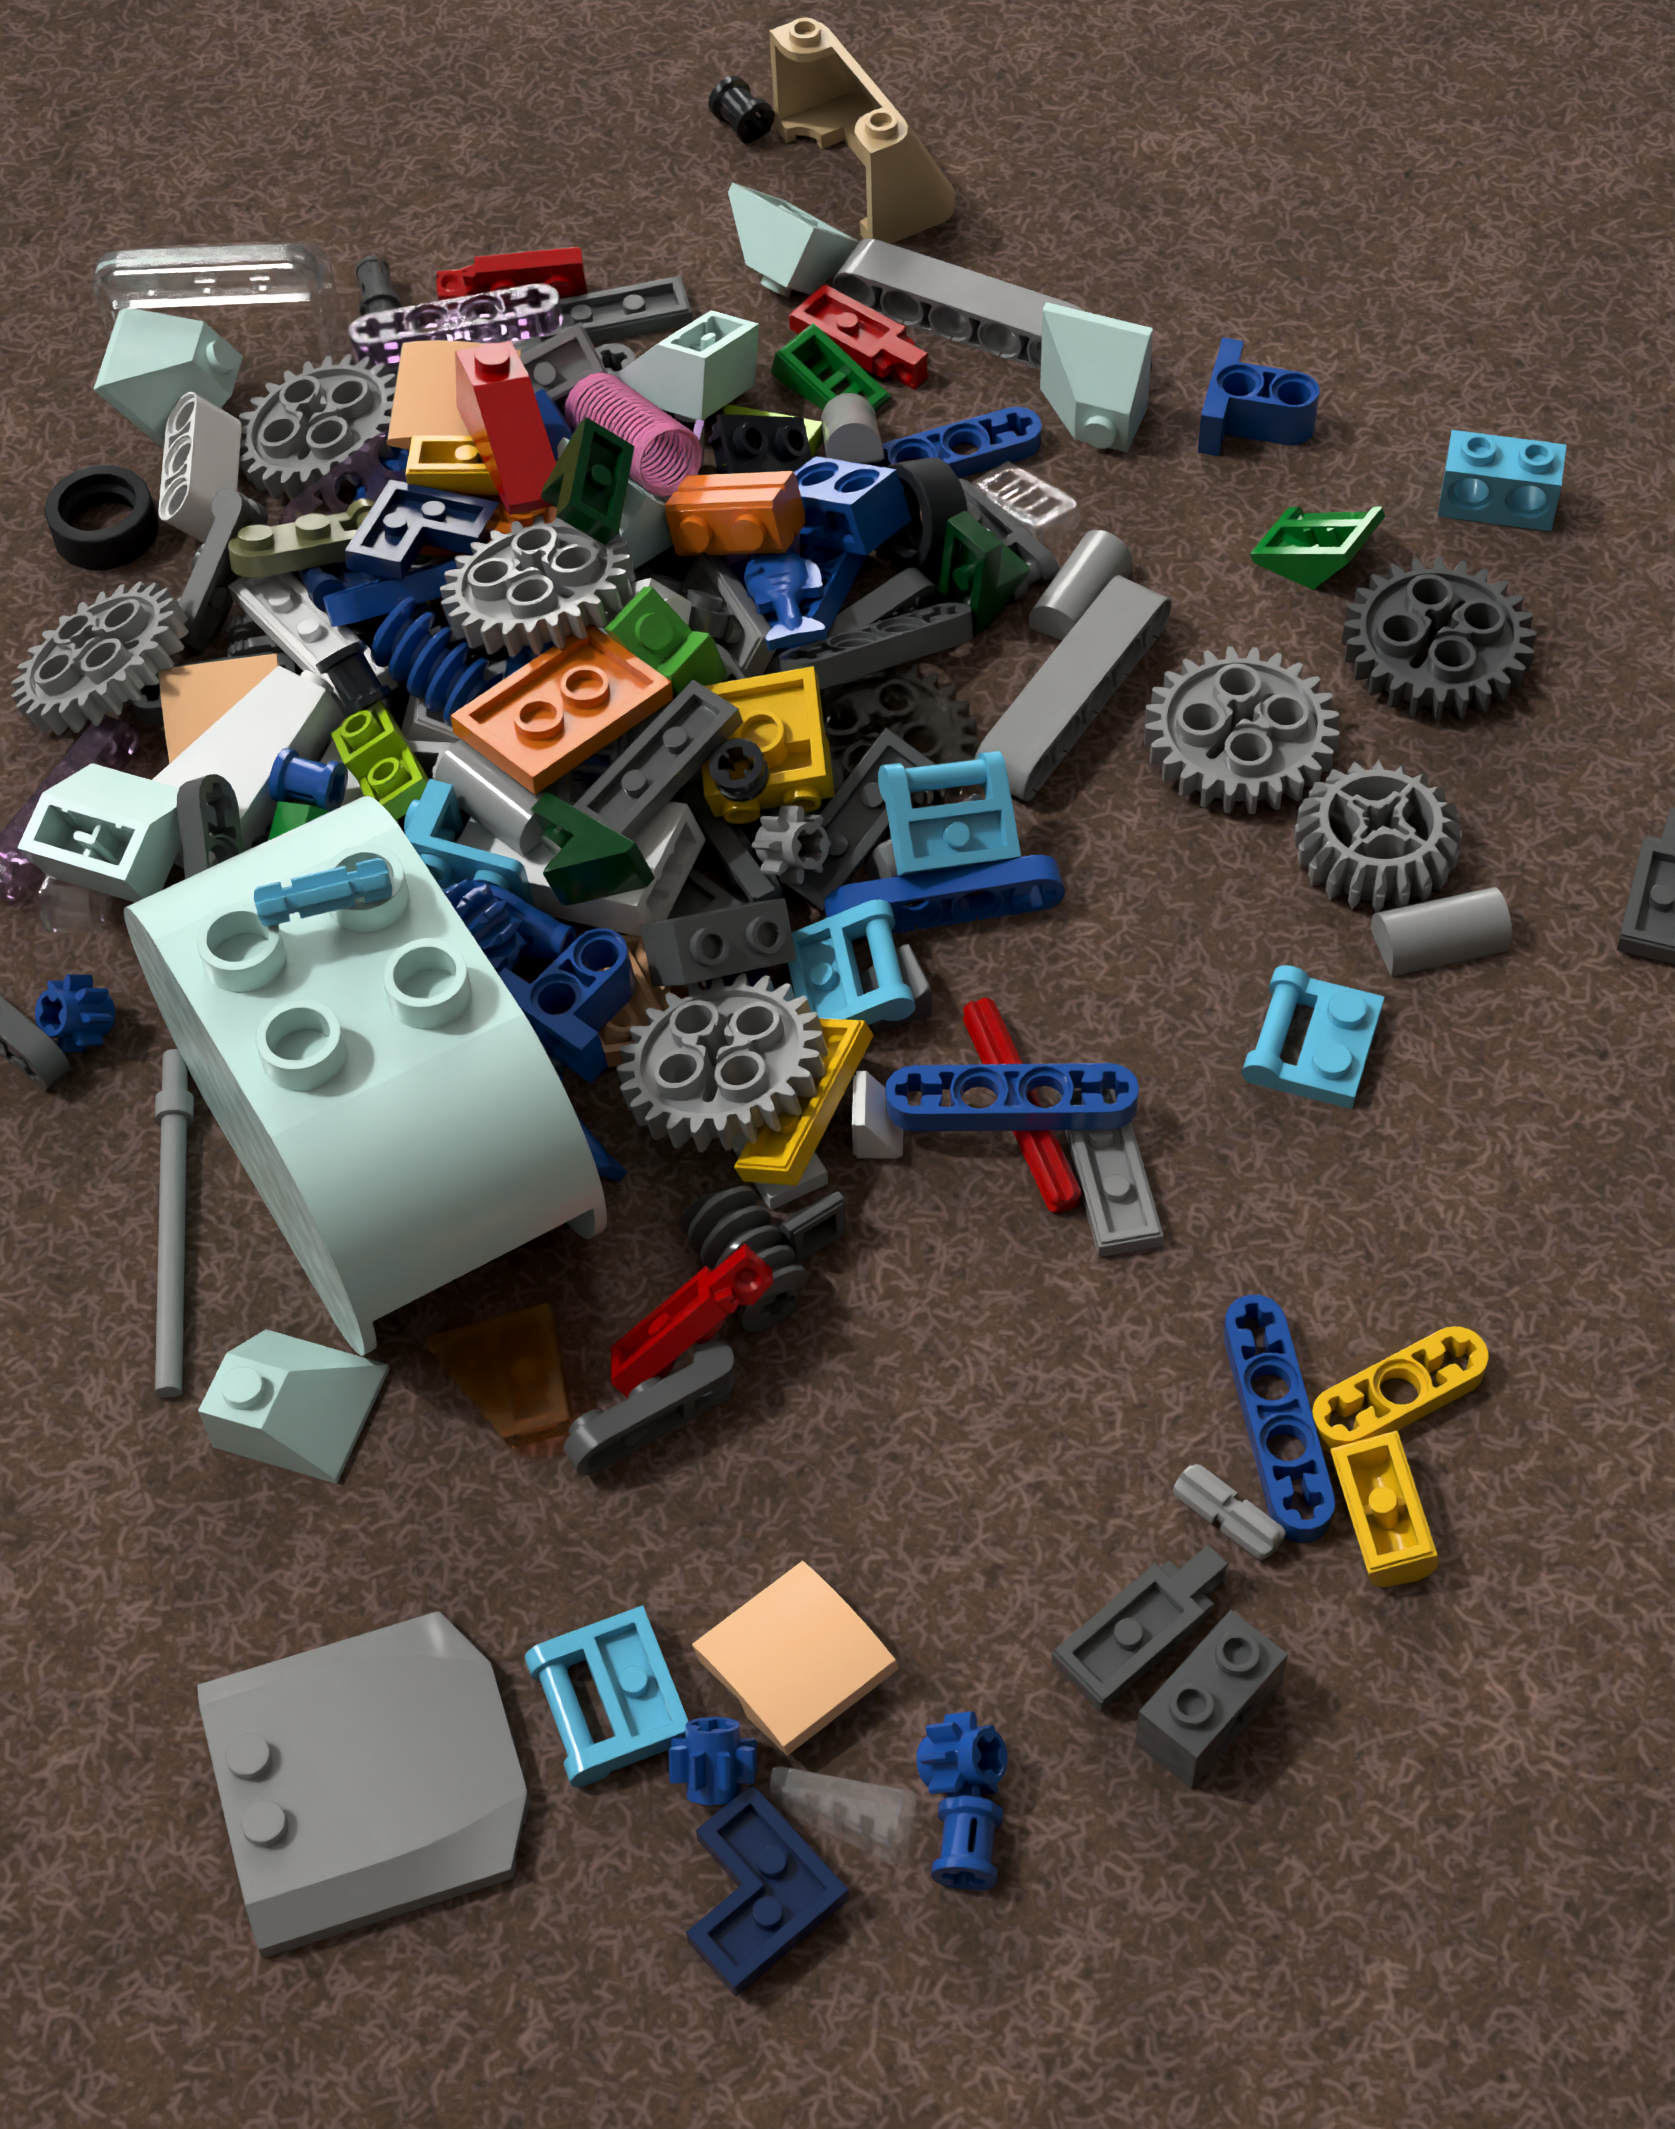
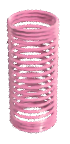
M607 373L590 374L580 380L570 391L565 403V419L573 432H575L579 423L587 417L635 446L629 478L650 494L660 497L672 496L674 492H678L677 488L686 476L698 475L703 458V449L699 438L690 429L672 418L626 383H623L616 376Z

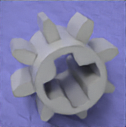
M781 805L779 817L762 816L760 818L762 826L758 829L755 841L752 843V848H755L758 858L763 862L760 869L761 873L779 875L781 882L795 884L803 883L804 872L822 873L824 870L822 863L825 861L831 846V841H829L826 831L821 826L824 818L821 815L804 814L802 806Z

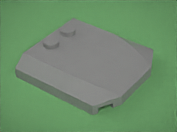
M440 1611L197 1685L200 1712L244 1904L256 1945L262 1958L514 1878L517 1865L516 1855L522 1827L526 1823L530 1798L491 1662Z

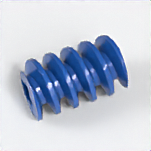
M409 596L389 613L375 633L370 654L371 661L381 668L389 666L388 672L390 678L399 683L407 681V690L412 696L419 698L426 695V708L435 713L444 711V723L452 727L450 715L501 682L503 672L486 681L483 676L489 666V660L486 657H481L468 666L465 663L471 650L468 643L463 642L450 651L447 646L453 635V630L449 627H444L432 636L429 631L435 620V615L431 612H426L414 621L411 616L417 605V600Z

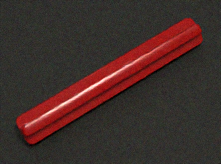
M987 997L977 1002L970 1001L963 1008V1022L982 1064H1023L996 1003ZM1034 1088L1027 1094L1026 1098L1036 1107L1043 1108ZM1054 1130L1013 1131L1048 1210L1054 1214H1060L1066 1210L1078 1207L1081 1202V1189Z

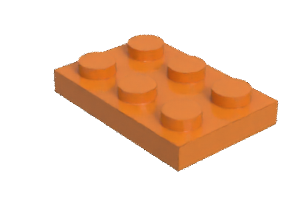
M592 624L585 627L587 638L581 639L571 634L565 638L564 648L559 649L553 646L450 715L455 735L534 795L673 700L672 681Z

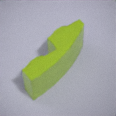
M381 700L366 710L353 713L343 722L341 727L331 733L344 765L357 779L364 796H370L377 800L395 821L407 813L414 799H421L429 780L406 738Z

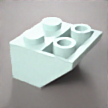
M711 310L657 343L615 376L660 409L674 413V417L684 422H696L697 419L705 420L708 416L755 386L759 324Z
M92 763L42 793L18 849L49 877L136 903L162 890L181 847L176 805L179 788Z

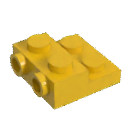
M814 666L704 686L739 709L743 723L727 740L740 738L748 739L755 743L762 751L770 773L767 787L762 794L753 800L745 802L730 801L721 795L710 775L709 758L702 766L704 797L715 818L724 816V819L729 823L746 824L757 820L761 815L760 810L791 805L802 806L804 813H808L820 807L821 799L835 797L829 742L824 732L819 679ZM747 761L734 763L735 771L727 770L732 780L744 778V769L752 771Z

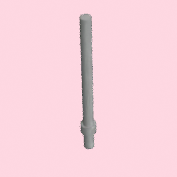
M170 1049L163 1053L162 1091L158 1092L155 1096V1123L161 1127L155 1395L159 1398L182 1395L187 1127L191 1126L194 1121V1096L188 1091V1067L178 1049Z

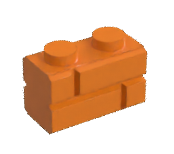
M793 471L689 475L678 486V492H674L665 504V515L675 553L678 556H701L703 552L708 555L786 553L794 541V536H797L805 525L806 515L796 474Z

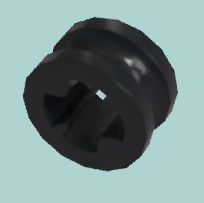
M735 738L725 741L715 749L709 762L710 775L715 781L717 789L723 797L730 801L745 802L753 800L762 794L767 787L770 774L768 764L764 760V755L759 747L748 739ZM747 761L752 771L744 769V778L732 780L727 770L735 771L734 763Z

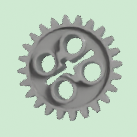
M347 354L339 365H335L331 356H326L320 368L314 369L312 364L307 361L304 363L302 374L296 376L287 370L284 372L285 383L282 385L267 383L265 386L269 395L266 398L252 397L250 402L255 411L239 415L243 427H241L239 465L248 481H252L259 492L267 489L274 499L286 492L290 501L295 502L303 491H307L311 500H316L322 488L329 487L330 491L336 495L340 490V482L348 480L356 486L360 484L358 473L362 470L373 473L379 471L375 463L378 457H393L394 453L391 447L386 444L397 378L394 373L389 374L383 363L374 367L370 357H365L356 364L352 355Z
M538 515L534 519L532 526L524 528L520 522L515 521L512 522V532L504 535L499 531L493 530L490 532L492 542L488 544L480 542L471 543L473 556H456L455 562L458 569L445 571L444 575L447 584L440 587L443 598L441 603L450 627H453L457 639L466 637L468 645L472 649L484 643L487 653L490 655L505 645L510 657H515L523 646H531L534 655H537L542 651L544 643L552 641L556 647L561 649L565 647L566 636L573 634L581 639L587 638L585 627L589 624L605 627L608 623L604 612L615 613L622 611L623 607L620 598L632 596L633 592L630 583L636 581V575L627 541H622L620 532L610 542L603 545L557 517L552 523L545 524L542 515Z
M139 581L130 591L122 584L111 597H108L102 591L97 596L95 604L88 607L86 603L81 602L78 605L76 614L71 617L62 615L59 618L60 625L56 631L48 630L42 633L43 638L46 640L42 645L34 646L27 650L32 659L18 665L17 669L22 675L12 681V685L17 691L11 697L17 703L16 707L33 727L37 726L42 733L52 729L56 735H61L69 726L74 733H78L87 720H91L95 726H98L106 712L112 710L114 714L119 715L123 709V702L129 699L133 701L142 699L140 690L145 685H157L160 682L155 675L159 670L173 667L174 662L170 659L169 655L183 650L184 645L179 639L189 632L184 625L188 618L166 588L161 590L157 583H153L146 588L143 582Z
M1233 646L1227 648L1226 656L1223 660H1217L1214 654L1206 650L1203 653V664L1201 666L1185 658L1182 660L1181 675L1167 671L1164 675V687H1154L1152 689L1151 704L1146 705L1144 746L1151 748L1149 762L1151 765H1162L1161 780L1164 783L1180 778L1179 795L1181 797L1195 790L1200 791V806L1204 808L1216 797L1223 799L1225 813L1232 811L1236 801H1244L1249 813L1255 814L1258 800L1263 799L1274 810L1280 809L1283 793L1296 801L1302 800L1304 785L1313 787L1315 782H1320L1321 772H1330L1333 754L1337 752L1340 731H1337L1339 712L1331 710L1332 693H1319L1321 679L1318 676L1301 680L1303 664L1300 662L1288 669L1282 668L1281 653L1277 652L1268 662L1260 661L1257 647H1252L1246 659L1238 658Z
M740 973L732 986H725L721 977L713 978L711 988L703 991L697 983H690L688 985L689 996L684 999H680L670 992L665 995L669 1008L664 1012L654 1008H647L645 1010L650 1026H631L629 1030L635 1044L621 1046L620 1052L625 1063L617 1067V1072L622 1082L620 1086L628 1109L632 1110L638 1126L648 1125L651 1135L655 1140L669 1134L673 1147L677 1149L683 1146L690 1137H693L698 1152H704L712 1138H720L722 1146L727 1151L731 1150L735 1135L742 1133L752 1144L756 1143L758 1140L757 1128L764 1124L776 1132L780 1131L782 1128L778 1115L785 1112L799 1116L802 1110L797 1096L815 1097L817 1090L813 1078L823 1077L826 1074L822 1058L828 1055V1050L817 1012L811 1011L808 999L805 996L795 998L790 984L786 983L774 990L770 976L766 975L754 987L750 986L746 973Z

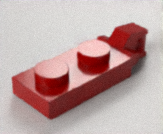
M579 247L475 256V264L462 269L437 271L436 274L437 295L441 310L467 311L470 307L479 308L482 305L493 304L498 307L509 308L517 305L519 302L553 301L588 294L582 250Z
M826 284L821 286L788 315L790 330L800 334L812 323L816 324L862 369L872 374L875 373L883 378L890 374L893 379L914 390L929 378L927 371L928 353L915 347V342L907 336L905 326Z
M744 1244L713 1271L707 1266L704 1267L611 1346L612 1385L628 1399L631 1391L642 1382L657 1376L664 1378L674 1366L678 1356L695 1342L697 1344L707 1342L720 1330L728 1313H734L738 1305H754L774 1282L770 1266L753 1252L749 1246Z

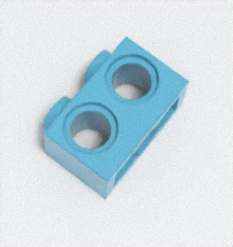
M1452 430L1438 516L1552 531L1562 486L1567 444Z

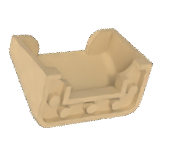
M799 18L791 23L769 30L775 129L786 143L796 140V135L815 138L821 149L845 141L866 167L867 217L860 221V235L862 238L877 239L891 244L950 219L955 211V190L906 120L830 29L814 19Z

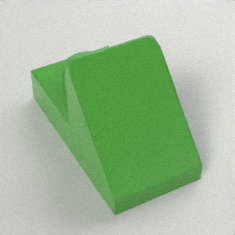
M644 586L604 628V631L611 639L672 681L673 700L692 680H695L702 686L719 683L728 674L714 639L710 634L692 631L653 587Z

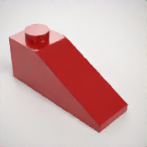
M512 341L485 343L478 347L455 351L456 407L508 514L512 515L553 507V505L544 501L540 496L544 484L556 465V461L530 377Z

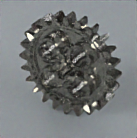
M911 664L903 674L895 673V666L883 669L882 672H874L825 689H820L824 732L829 742L835 794L885 728L889 729L935 765L975 759L978 751L976 718H970V703L968 700L957 701V687L954 684L939 689V674L936 672L920 680L917 678L916 664ZM962 786L920 791L911 801L912 809L922 808L927 803L931 806L945 805V793L960 796L962 794ZM833 797L823 799L825 805H827Z

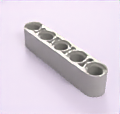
M870 238L858 243L832 282L833 289L898 323H902L905 320L904 325L946 339H950L953 336L952 341L997 356L1002 353L1000 357L1041 370L1042 313L1046 302L1084 311L1072 303Z
M1120 575L1115 576L987 734L974 760H977L979 753L1000 751L1006 764L1010 793L1026 802L1030 801L1036 794L1032 789L1038 791L1067 755L1063 749L1068 752L1098 715L1093 711L1099 713L1127 678L1123 673H1131L1157 638L1153 637V635L1159 637L1163 632L1171 614L1172 600Z

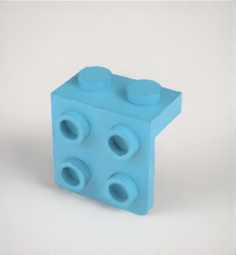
M429 779L421 799H414L407 810L404 832L440 888L445 890L452 884L460 883L465 879L475 880L508 890L535 907L525 866L521 862L506 856L454 843L461 836L465 827L453 785Z

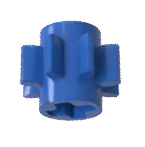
M66 974L64 980H49L47 982L48 990L39 996L35 1007V1019L38 1028L50 1038H58L57 1046L62 1052H84L86 1046H102L104 1044L102 1036L111 1030L115 1020V1006L108 994V989L93 988V977L90 974Z
M975 1711L945 1714L944 1723L926 1726L927 1736L919 1744L916 1762L920 1778L929 1787L928 1791L930 1794L947 1793V1798L958 1796L981 1797V1795L998 1792L997 1783L1006 1772L1008 1756L1005 1743L1000 1734L995 1731L994 1725L977 1726Z
M725 1717L694 1719L685 1725V1738L671 1739V1748H669V1782L671 1784L686 1783V1798L689 1801L704 1805L727 1804L741 1793V1783H755V1773H757V1739H740V1723L738 1721Z

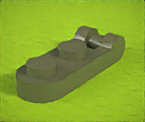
M358 499L344 513L328 516L323 514H307L299 517L295 522L271 527L266 525L246 526L228 543L231 570L243 577L259 578L346 561V547L375 502L370 499Z

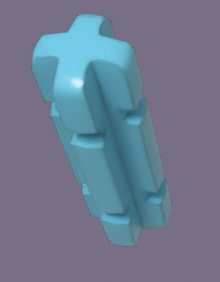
M375 858L356 863L357 870L347 872L346 866L291 878L292 886L282 888L281 881L258 886L254 889V902L258 918L263 926L270 927L290 922L289 915L298 912L300 918L303 919L355 906L354 899L364 897L365 903L389 898L392 895V884L387 865L383 859Z

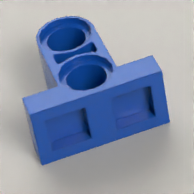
M1222 337L1201 413L1198 453L1220 456L1225 435L1284 445H1297L1306 442L1315 431L1319 385L1308 374L1242 363L1244 341Z
M596 928L586 931L531 984L506 967L498 973L524 1012L545 1051L586 1081L592 1083L608 1067L598 1032L630 1001L636 989L637 983L625 939L618 932L607 928ZM610 967L607 970L598 971L599 969ZM568 1010L565 1013L553 1015L558 1011Z

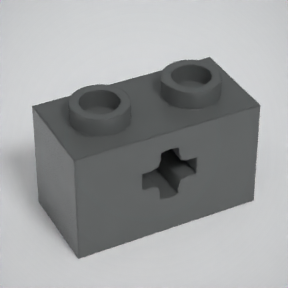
M785 898L749 902L640 925L652 987L686 985L797 961Z
M1230 1610L1139 1711L1135 1744L1192 1789L1281 1688L1288 1653Z

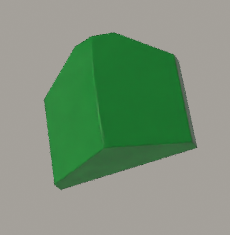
M1373 506L1368 512L1304 513L1301 507H1290L1286 509L1251 551L1250 556L1253 563L1314 590L1350 562L1386 516L1381 506Z

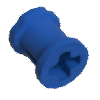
M284 748L275 758L270 772V797L275 802H288L289 799L333 811L340 808L344 800L348 783V769L342 762L331 760L328 764L301 758L296 750Z
M974 1796L944 1798L939 1802L938 1818L944 1822L941 1856L932 1862L931 1878L936 1883L949 1888L977 1891L991 1889L997 1885L998 1869L991 1864L994 1830L1003 1823L1004 1809L991 1800Z

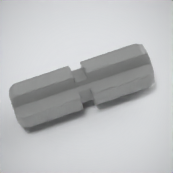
M1202 1465L1188 1466L1177 1479L1173 1488L1175 1497L1209 1523L1213 1524L1216 1520L1222 1524L1220 1531L1259 1560L1269 1558L1282 1543L1286 1532L1280 1524L1247 1499L1243 1502L1236 1500L1238 1493Z

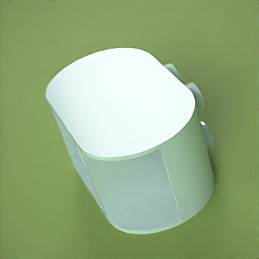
M363 796L124 908L128 933L145 978L196 1086L336 1326L359 1355L363 1356L376 1349L377 1342L373 1321L564 1223H567L577 1234L587 1239L605 1230L607 1223L606 1203L592 1153L573 1106L543 1045L524 1012L398 823L377 800L370 796ZM375 858L383 859L387 865L392 884V895L389 898L365 903L364 897L354 899L355 906L303 919L300 918L298 912L289 915L290 922L270 927L263 926L258 918L254 902V889L258 886L281 881L282 888L292 886L291 878L346 866L347 872L357 870L356 863Z

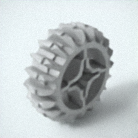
M1379 759L1372 767V770H1364L1355 761L1350 769H1348L1347 775L1332 769L1329 777L1326 778V783L1315 782L1313 788L1309 791V797L1303 799V804L1299 807L1298 823L1295 825L1294 832L1300 868L1309 869L1308 876L1310 877L1311 886L1326 884L1329 900L1342 895V893L1349 895L1348 902L1351 911L1360 903L1361 899L1372 901L1371 905L1375 913H1378L1383 908L1384 901H1391L1396 908L1408 905L1409 897L1419 903H1424L1427 897L1430 896L1431 889L1442 890L1443 885L1447 882L1448 875L1452 874L1453 869L1456 868L1460 853L1458 849L1461 845L1462 831L1461 824L1457 823L1456 804L1446 803L1447 797L1445 796L1444 787L1428 788L1429 782L1426 773L1414 778L1407 776L1404 763L1396 771L1384 770ZM1333 831L1341 835V841L1348 845L1349 848H1347L1337 839ZM1416 831L1420 834L1422 839L1415 835Z

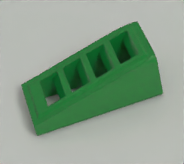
M814 323L775 353L771 373L784 385L821 410H824L826 404L837 396L832 390L843 381L850 386L841 394H858L861 392L868 397L866 400L870 402L874 411L878 410L890 399L891 395ZM810 359L817 363L811 369L804 365ZM827 370L833 373L825 382L818 378Z

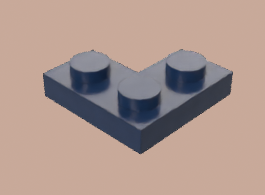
M390 479L345 549L347 569L402 581L424 545L473 555L470 544L473 542L487 544L491 537L490 532L495 530L500 522L499 502Z
M750 1784L696 1829L698 1842L739 1888L686 1932L688 1943L735 1997L849 1901V1890L753 1784Z

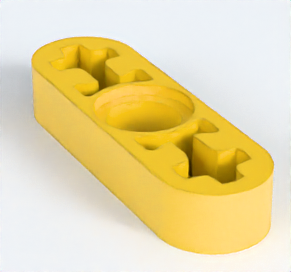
M1456 1326L1443 1328L1325 1390L1317 1397L1312 1410L1321 1448L1331 1453L1330 1449L1397 1431L1471 1392L1481 1383L1487 1366L1488 1349L1485 1342L1478 1334L1467 1328ZM1445 1351H1449L1454 1357H1461L1465 1354L1469 1357L1466 1370L1464 1371L1457 1364H1450L1437 1371L1433 1387L1429 1373L1440 1368ZM1392 1378L1407 1380L1416 1388L1418 1398L1404 1405L1392 1403L1382 1395L1380 1385ZM1364 1394H1366L1369 1408L1357 1414L1352 1431H1348L1342 1424L1333 1427L1329 1425L1331 1412L1334 1410L1342 1417H1348L1361 1410Z

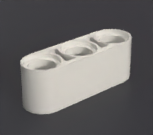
M194 392L184 394L176 402L167 419L158 511L161 520L204 544L215 520L211 511V502L214 495L224 488L237 490L241 422L236 417Z

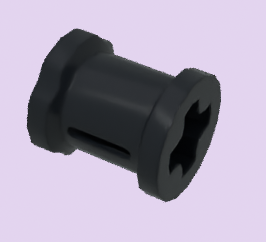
M739 76L726 77L720 81L709 97L708 107L710 112L718 120H727L733 126V131L736 133L737 138L743 143L749 144L763 137L770 131L774 123L775 112L772 110L771 105L766 100L756 99L750 94L749 85Z
M363 639L334 652L316 664L320 674H328L345 704L341 711L346 719L353 713L366 710L379 700L382 701L393 694L389 685H381L364 653L367 650V646Z

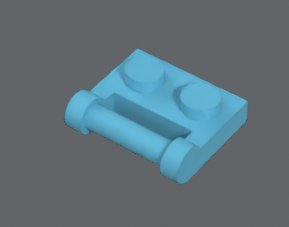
M1000 751L979 753L977 760L906 769H904L901 763L880 766L878 784L880 794L886 804L897 876L1021 857L1004 757ZM975 784H980L984 789V800L912 809L910 793Z
M884 900L867 901L792 933L797 961L788 962L795 998L805 996L808 999L811 1011L817 1012L818 1018L862 1020L867 1025H871L883 1019L899 1021L909 1017L915 1011L916 1006L911 987L903 983L891 933L895 927L891 904ZM861 936H867L879 986L878 989L866 994L863 993L852 940Z
M1284 965L1277 967L1269 984V992L1272 994V999L1256 1049L1249 1052L1246 1056L1242 1077L1248 1083L1353 1109L1381 1015L1384 996L1309 978L1306 972L1294 966ZM1298 1003L1314 1007V1011L1297 1066L1283 1063L1280 1055L1296 1004Z
M643 1605L542 1642L525 1654L524 1659L532 1679L540 1681L568 1755L563 1766L573 1787H583L607 1777L611 1771L667 1751L671 1748L672 1738H685V1725L689 1721ZM584 1660L587 1662L614 1737L596 1744L593 1742L567 1672L571 1665Z

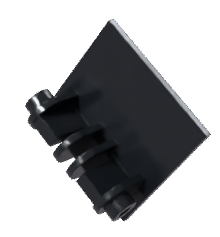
M719 414L716 416L717 423L712 425L713 435L709 437V443L713 447L718 468L716 474L795 472L812 459L803 417Z

